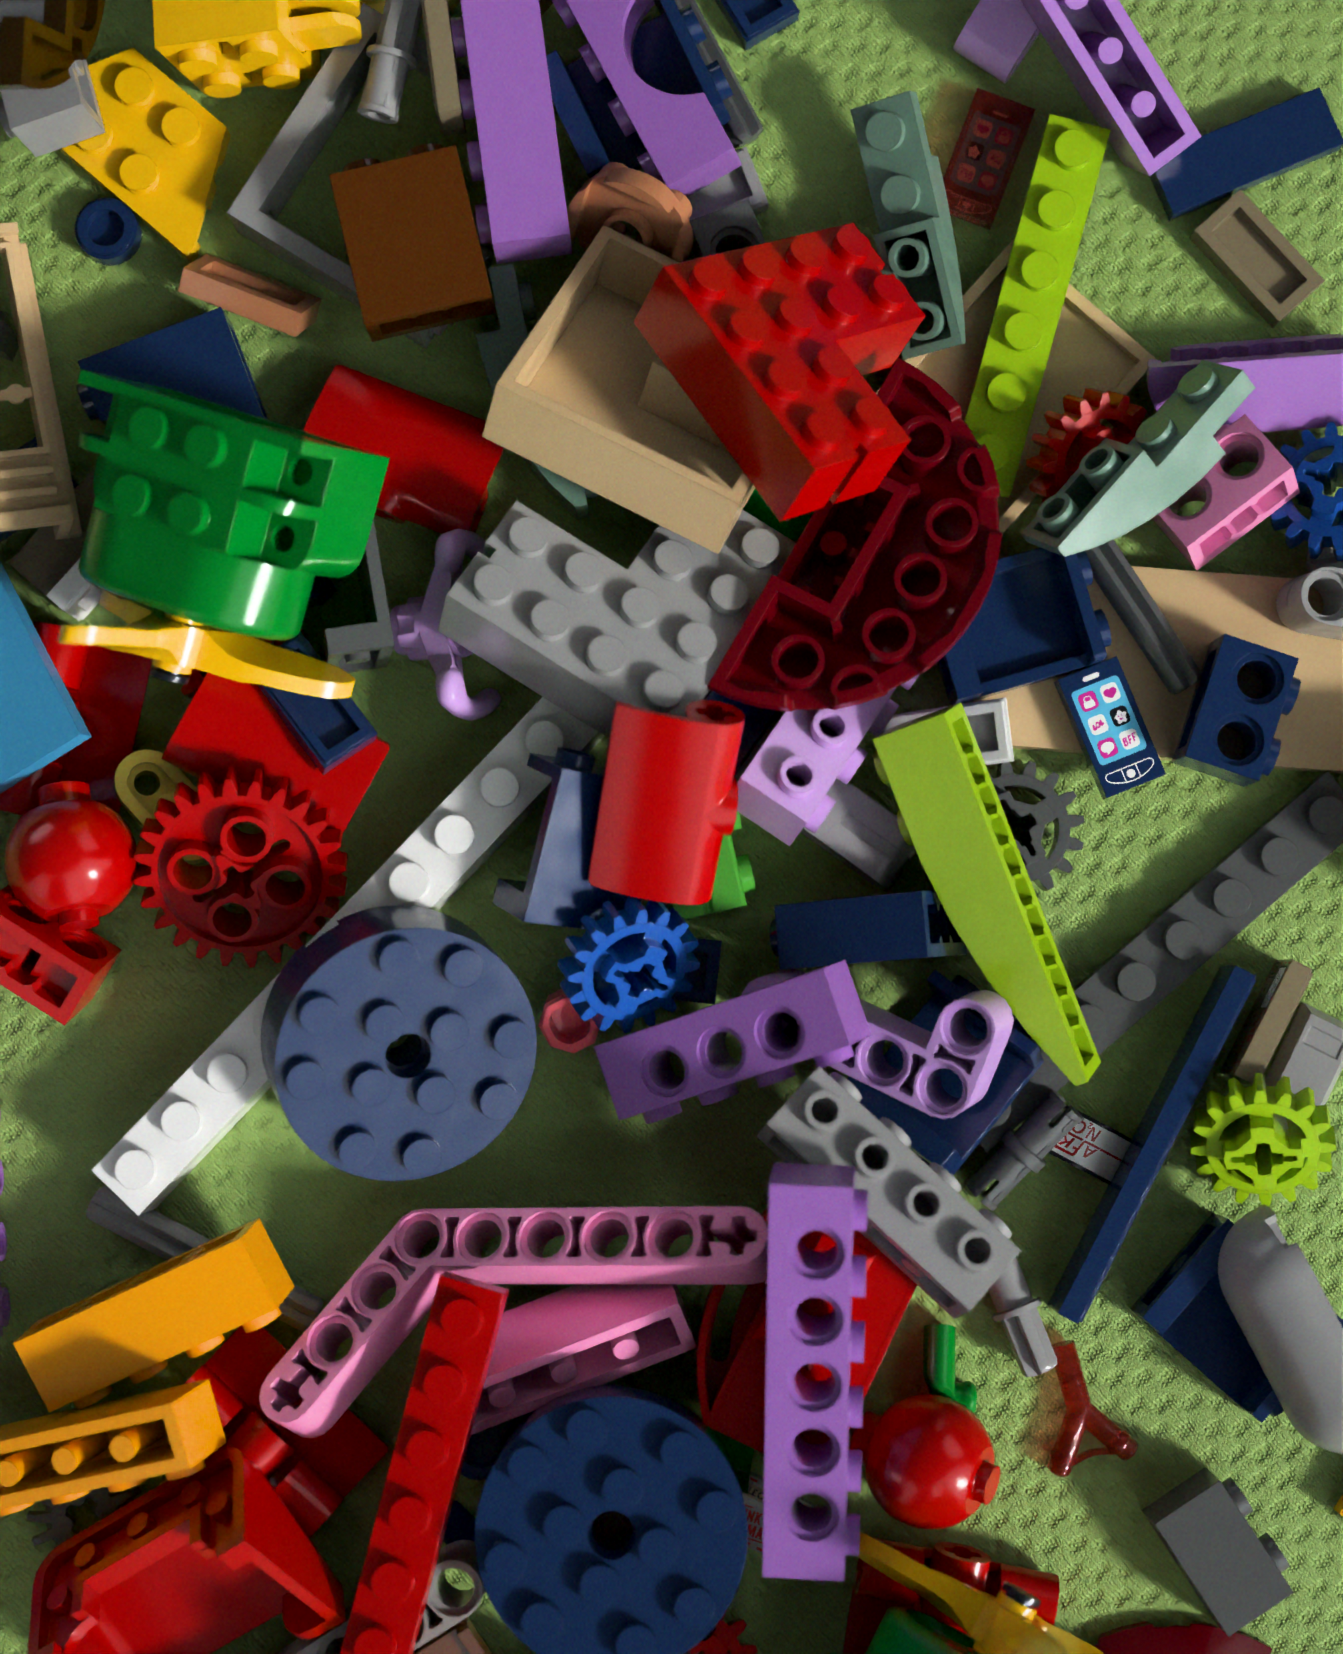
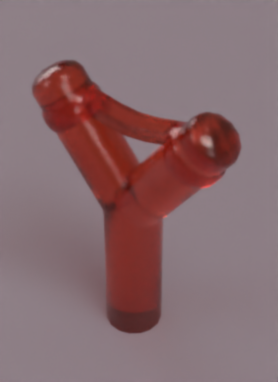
M1074 1340L1052 1344L1057 1357L1055 1370L1067 1411L1054 1448L1050 1452V1459L1047 1465L1048 1470L1056 1476L1067 1477L1071 1472L1072 1466L1093 1456L1116 1455L1124 1461L1131 1459L1137 1452L1138 1443L1126 1430L1121 1429L1091 1403ZM1085 1429L1106 1446L1088 1449L1077 1454Z

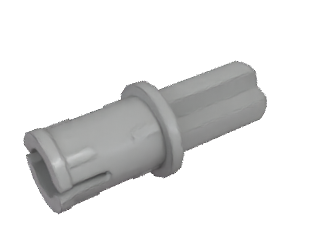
M386 0L376 43L367 47L366 54L371 59L361 103L357 109L362 116L370 120L385 124H396L398 122V112L408 71L414 70L417 65V60L412 56L422 17L421 0Z
M1016 1257L988 1291L997 1311L992 1315L994 1322L1001 1321L1021 1373L1025 1377H1033L1053 1369L1057 1365V1357L1037 1310V1307L1042 1304L1040 1297H1032Z

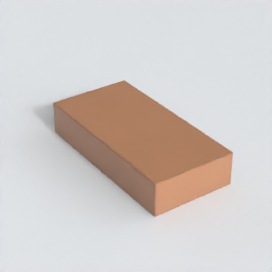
M207 253L183 267L178 291L214 306L222 307V309L293 337L298 336L316 322L322 298Z

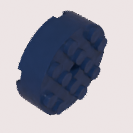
M396 905L366 909L337 920L339 925L322 934L307 947L303 944L293 954L281 970L267 999L261 1027V1052L265 1072L272 1090L299 1138L321 1159L340 1170L368 1179L405 1181L433 1176L454 1168L478 1154L505 1129L520 1107L529 1088L536 1060L537 1035L532 1007L526 992L507 964L480 935L463 922L444 913L417 906ZM411 1034L401 1045L391 1048L390 1052L387 1051L388 1046L399 1039L401 1035Z
M600 1385L575 1390L555 1398L530 1414L508 1437L497 1454L478 1504L475 1523L476 1558L483 1585L494 1609L515 1636L536 1653L685 1654L713 1630L731 1604L742 1578L748 1549L747 1515L740 1481L727 1450L710 1427L704 1425L701 1418L676 1400L663 1394L661 1396L641 1389L623 1387L624 1385ZM606 1511H617L626 1515L630 1519L632 1526L624 1538L608 1539L595 1531L593 1521L596 1516Z

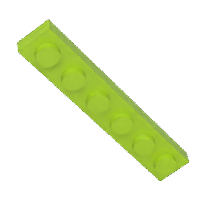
M1049 114L964 419L978 444L982 445L985 443L995 467L1000 487L999 496L1006 498L1011 495L1111 131L1110 129L1054 114Z

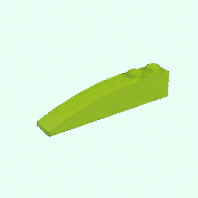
M962 702L891 727L872 739L876 748L873 753V760L879 778L886 786H891L899 806L897 823L903 839L909 846L915 847L919 860L949 920L995 991L1007 1001L1012 1013L1026 1032L1074 1086L1087 1083L1100 1065L1101 1060Z

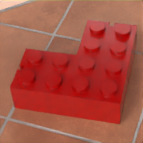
M854 223L663 266L633 321L780 522L824 508L829 500L832 504H836L875 491L911 440L893 417L889 408L880 400L864 379L863 375L891 368L926 315L910 296L905 285L893 273L888 275L882 274L881 270L885 266L884 261L871 246L869 239L859 231Z

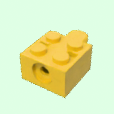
M152 0L155 48L203 94L216 98L234 97L239 95L243 88L266 86L278 90L295 88L301 84V80L314 79L321 69L320 49L354 45L362 39L361 23L357 19L360 15V0Z

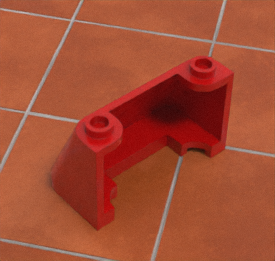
M225 1447L204 1459L206 1467L203 1470L184 1478L165 1481L64 1541L46 1556L35 1574L33 1583L27 1654H211L282 1612L285 1627L297 1638L309 1640L346 1621L344 1591L338 1578L260 1468L237 1448Z

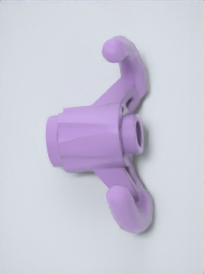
M454 529L441 534L436 541L434 552L435 566L425 596L410 597L406 604L396 605L390 612V620L396 653L408 655L409 660L412 661L429 660L436 674L435 688L439 704L453 716L473 721L487 717L498 708L501 703V696L493 688H485L472 697L467 695L462 657L473 655V653L440 633L438 627L446 594L463 573L464 555L472 560L478 552L483 553L486 540L473 531Z

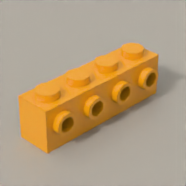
M260 1218L37 1320L13 1342V1345L49 1413L72 1402L76 1409H83L107 1396L113 1390L111 1384L129 1377L133 1384H138L164 1370L168 1366L166 1359L183 1351L187 1353L190 1359L195 1358L222 1343L225 1339L223 1333L242 1325L245 1332L249 1333L269 1324L281 1315L279 1306L295 1286Z
M209 1379L93 1404L83 1409L75 1408L0 1425V1516L19 1512L41 1500L51 1499V1503L54 1505L78 1499L93 1489L107 1487L109 1492H119L142 1484L150 1477L165 1474L166 1480H176L203 1470L206 1467L204 1459L227 1443Z

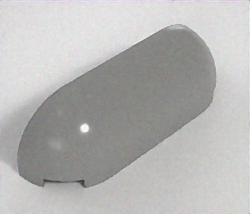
M1263 1204L1241 1217L1227 1233L1218 1259L1220 1286L1229 1307L1291 1424L1310 1443L1324 1450L1343 1454V1327L1300 1247L1296 1242L1288 1246L1276 1223L1275 1213L1267 1205Z

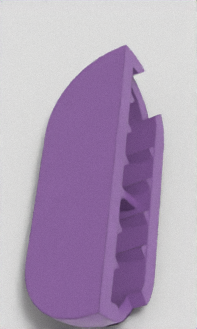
M1343 334L1183 345L1171 348L1169 361L1161 363V360L1151 358L1148 360V390L1156 411L1177 389L1181 378L1191 369L1195 368L1202 360L1243 370L1255 386V389L1223 425H1231L1246 414L1261 432L1326 428L1327 423L1334 422L1336 427L1343 426Z

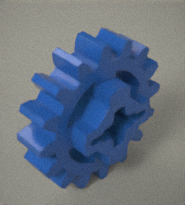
M1330 422L1326 425L1325 437L1316 439L1308 429L1301 431L1303 447L1297 450L1292 446L1284 444L1280 448V453L1293 466L1300 493L1294 498H1298L1299 505L1310 508L1312 514L1310 520L1300 514L1291 499L1270 515V521L1274 531L1287 528L1285 538L1289 548L1293 549L1305 540L1308 542L1310 558L1316 560L1324 547L1333 548L1336 560L1343 561V488H1339L1334 497L1326 496L1332 495L1336 487H1343V436L1338 435L1335 423Z
M628 896L624 909L617 911L608 900L603 903L602 912L604 917L595 921L593 918L584 915L580 919L586 930L582 937H566L564 942L573 956L558 960L557 966L565 976V979L559 984L584 1022L592 1018L599 1030L606 1031L615 1020L623 1033H629L634 1025V1020L640 1017L649 1027L654 1025L656 1019L654 1011L660 1007L674 1012L677 1006L672 996L676 991L691 992L693 986L685 977V973L700 969V962L691 952L699 946V943L688 929L689 925L674 907L668 910L662 902L651 900L644 907L638 898ZM593 979L598 984L595 989L593 987Z

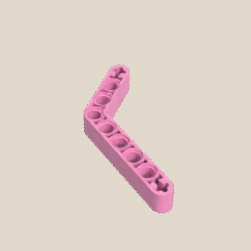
M742 1206L447 1208L411 1211L396 1223L267 1375L261 1386L259 1396L261 1409L268 1418L300 1437L314 1438L323 1435L337 1422L432 1308L439 1277L444 1272L487 1284L751 1285L767 1280L768 1225L759 1213L751 1208ZM564 1235L565 1239L561 1249L553 1256L543 1258L546 1244L554 1237ZM628 1235L627 1246L621 1253L614 1257H605L606 1248L611 1240L617 1236ZM683 1235H693L692 1245L686 1253L678 1257H668L669 1248L675 1239ZM439 1236L438 1246L433 1253L421 1258L423 1246L427 1241ZM502 1236L500 1246L495 1253L481 1258L485 1244L493 1237ZM716 1236L720 1242H715L714 1237ZM754 1236L756 1242L747 1243L748 1237ZM744 1248V1252L741 1255H737L734 1249ZM396 1286V1293L391 1303L384 1308L378 1309L379 1300L383 1293L389 1288ZM352 1337V1346L348 1354L341 1360L336 1361V1351L340 1344ZM320 1371L327 1374L324 1380L317 1377ZM301 1396L304 1400L299 1406L297 1401Z

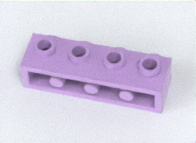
M920 674L900 686L909 690ZM896 688L879 698L840 709L831 710L826 708L785 711L737 782V811L788 846L792 844L804 827L815 834L836 803V800L826 793L836 778L847 785L868 754L867 751L858 746L867 731L876 737L880 735L898 709L899 705L889 699Z

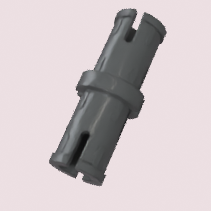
M1055 1090L1049 1094V1097L1016 1131L1009 1128L1001 1136L1004 1144L971 1177L964 1181L967 1188L977 1197L992 1180L997 1179L982 1194L983 1199L981 1202L990 1210L994 1211L999 1206L998 1204L1031 1170L1038 1173L1046 1165L1044 1157L1077 1124L1084 1120L1080 1113L1070 1104L1054 1122H1050L1066 1106V1099Z

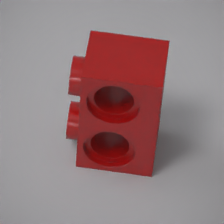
M8 884L0 890V985L65 1026L94 998L122 949L90 929L65 931L59 928V922H51L38 917L23 906Z

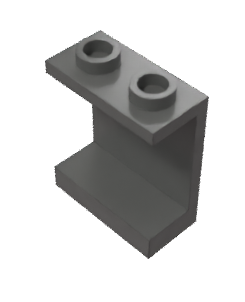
M374 519L363 558L357 567L366 623L325 629L320 648V657L323 661L338 666L348 673L386 667L395 646Z

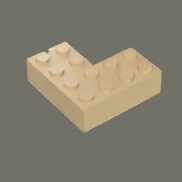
M603 225L496 383L482 437L719 554L755 487L633 322L662 267L679 262Z

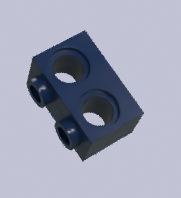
M1223 634L1209 644L1201 669L1202 677L1196 684L1171 762L1243 787L1260 781L1262 774L1268 776L1276 764L1281 748V740L1274 738L1281 714L1288 715L1291 712L1300 690L1301 680L1293 677L1299 658L1228 634ZM1241 667L1253 669L1260 675L1263 682V691L1259 699L1250 698L1240 690L1237 683V675ZM1222 727L1234 729L1243 740V753L1238 760L1226 757L1218 747L1217 737Z

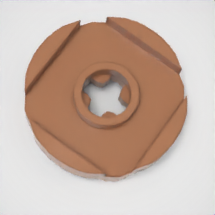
M610 162L604 165L599 173L587 179L569 205L567 215L571 241L573 242L577 236L580 245L585 251L603 225L627 236L625 234L626 226L619 221L628 222L639 231L638 236L633 240L679 263L686 261L692 250L693 229L689 219L692 216L693 208L685 194L678 190L670 189L655 177L642 171L628 168L622 163Z

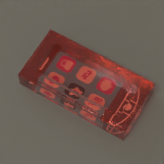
M977 88L943 177L951 216L988 230L991 229L1036 109Z

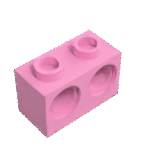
M1246 414L1231 425H1222L1213 435L1226 454L1199 482L1176 502L1152 518L1196 571L1300 493L1293 466ZM1239 463H1257L1256 467L1246 475H1229L1230 470ZM1188 502H1205L1203 508L1194 515H1177L1179 509Z

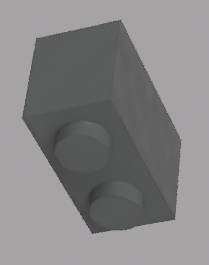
M1203 1468L1142 1509L1147 1520L1212 1619L1228 1637L1294 1593L1281 1572L1290 1567L1288 1561L1267 1532L1260 1537L1256 1536L1245 1519V1516L1253 1512V1509L1232 1478L1229 1477L1221 1482L1207 1468Z

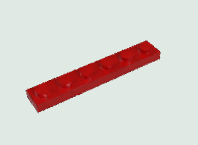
M444 1272L439 1277L340 1654H413L506 1304L508 1289L449 1272Z

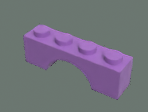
M552 0L567 29L579 24L588 40V43L578 48L595 81L598 83L608 77L618 97L608 102V106L624 135L627 137L637 131L647 152L638 156L637 159L645 173L655 177L668 188L678 190L688 197L742 165L704 92L686 95L666 93L651 87L636 74L633 61L634 40L642 20L655 4L653 0Z

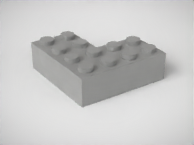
M516 500L485 542L483 553L478 552L446 594L438 631L609 738L614 705L617 701L662 713L684 716L688 703L705 699L710 691L707 685L771 575L777 576L796 542L742 509L719 554L658 525L630 567L626 569Z

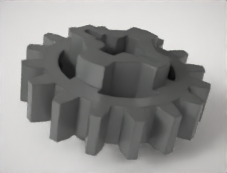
M1029 761L1025 763L1019 775L1014 774L1010 762L1000 763L997 766V778L993 779L990 775L1007 818L1011 821L1021 818L1025 822L1027 829L1020 834L1023 845L1016 839L1015 841L1030 880L1034 881L1042 891H1048L1054 887L1049 873L1051 870L1065 875L1073 869L1069 861L1063 857L1065 851H1079L1083 848V842L1070 837V829L1085 823L1084 816L1068 815L1066 806L1072 803L1077 796L1074 791L1058 796L1053 790L1059 778V775L1055 772L1049 774L1041 781L1036 779L1035 762ZM1005 788L1026 790L1037 796L1041 801L1034 805L1016 801L1010 791H1006ZM1053 820L1054 839L1051 849L1045 857L1046 852L1041 845L1045 825Z

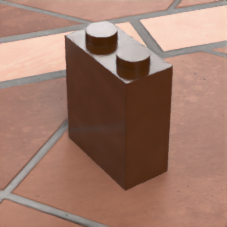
M437 143L422 144L407 151L406 157L384 162L376 158L358 159L345 165L342 172L329 174L364 325L372 342L496 313L456 145L443 148L441 144Z

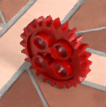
M228 767L224 784L220 785L216 784L213 777L207 771L201 772L197 793L185 783H178L173 797L175 803L164 798L158 800L154 812L156 819L146 818L140 834L144 840L138 841L134 860L141 863V865H138L135 873L134 884L147 887L143 892L140 903L141 907H160L154 922L156 929L166 928L173 924L177 927L173 940L174 946L178 947L191 938L198 941L196 958L200 960L208 954L211 948L220 950L222 966H228L234 952L243 953L249 968H253L256 965L258 952L265 950L275 963H280L283 944L287 943L296 951L303 944L306 946V932L315 936L326 925L324 917L332 918L339 911L340 900L337 897L345 896L347 877L341 873L347 870L348 853L337 851L341 847L343 834L341 829L324 830L329 822L330 810L326 807L309 812L308 808L312 792L308 789L300 792L293 798L286 795L288 777L284 775L272 788L264 786L263 772L260 768L255 769L249 783H240L235 768ZM251 822L257 824L263 832L246 834L238 830L234 824ZM281 839H285L288 841L275 845L271 848V846L274 843L278 842ZM198 855L207 860L209 864L206 866H194L188 864L182 857ZM291 871L296 873L301 879L295 882H286L278 879L274 873ZM213 889V891H212L211 893L207 894V895L204 896V897H197V896H196V895H201V894H203V893H206V892H208V891H210V890ZM236 903L242 905L248 911L232 913L221 905Z

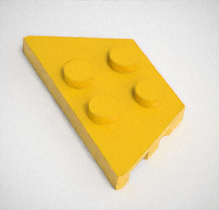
M132 47L88 65L106 133L59 150L114 198L126 204L136 217L192 263L198 257L201 246L198 238L206 209L211 210L217 189L215 176L218 168L224 163L231 135L222 122Z

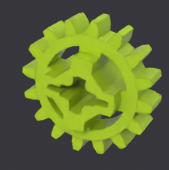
M1255 1073L1253 1086L1244 1088L1233 1077L1228 1079V1095L1223 1096L1213 1090L1206 1094L1207 1109H1195L1193 1113L1194 1130H1190L1191 1154L1196 1155V1171L1198 1174H1211L1212 1189L1215 1192H1220L1232 1186L1235 1188V1202L1243 1203L1250 1193L1259 1194L1261 1204L1270 1206L1272 1194L1281 1192L1285 1199L1293 1202L1296 1201L1295 1186L1301 1184L1308 1189L1315 1190L1318 1187L1317 1171H1331V1151L1336 1150L1334 1126H1331L1327 1105L1315 1106L1314 1091L1310 1087L1294 1094L1291 1092L1290 1077L1283 1076L1276 1086L1273 1087L1266 1086L1262 1073Z

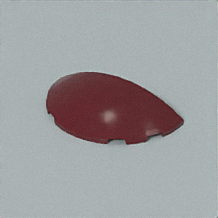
M898 358L877 393V396L889 408L893 417L909 436L910 442L875 491L836 504H832L829 500L824 508L815 510L777 576L772 574L707 685L709 690L731 700L778 711L826 708L835 710L862 704L886 695L888 691L929 670L952 649L973 622L989 592L997 568L1002 540V532H999L997 502L1000 487L985 443L982 445L978 444L970 428L963 421L961 407L958 402L921 370Z

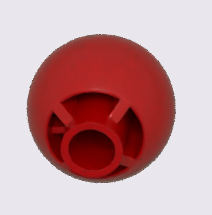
M61 781L44 785L37 790L38 806L27 811L18 820L7 840L4 864L9 885L25 908L42 919L59 922L61 930L79 931L99 925V917L105 916L116 909L129 894L133 886L134 876L138 868V862L134 860L137 847L136 841L125 820L115 810L104 803L91 799L89 784L81 781Z
M921 1394L910 1396L894 1403L885 1411L883 1416L867 1411L863 1414L862 1428H855L852 1435L850 1450H862V1465L865 1466L867 1485L873 1497L885 1512L907 1526L925 1530H937L954 1526L969 1518L979 1508L981 1503L988 1505L996 1493L1000 1480V1467L994 1465V1450L989 1434L982 1422L972 1411L953 1399L934 1394Z

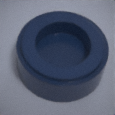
M112 198L96 199L83 207L75 222V236L78 244L89 258L99 264L107 266L122 264L131 259L140 247L142 239L140 223L131 209L119 200Z

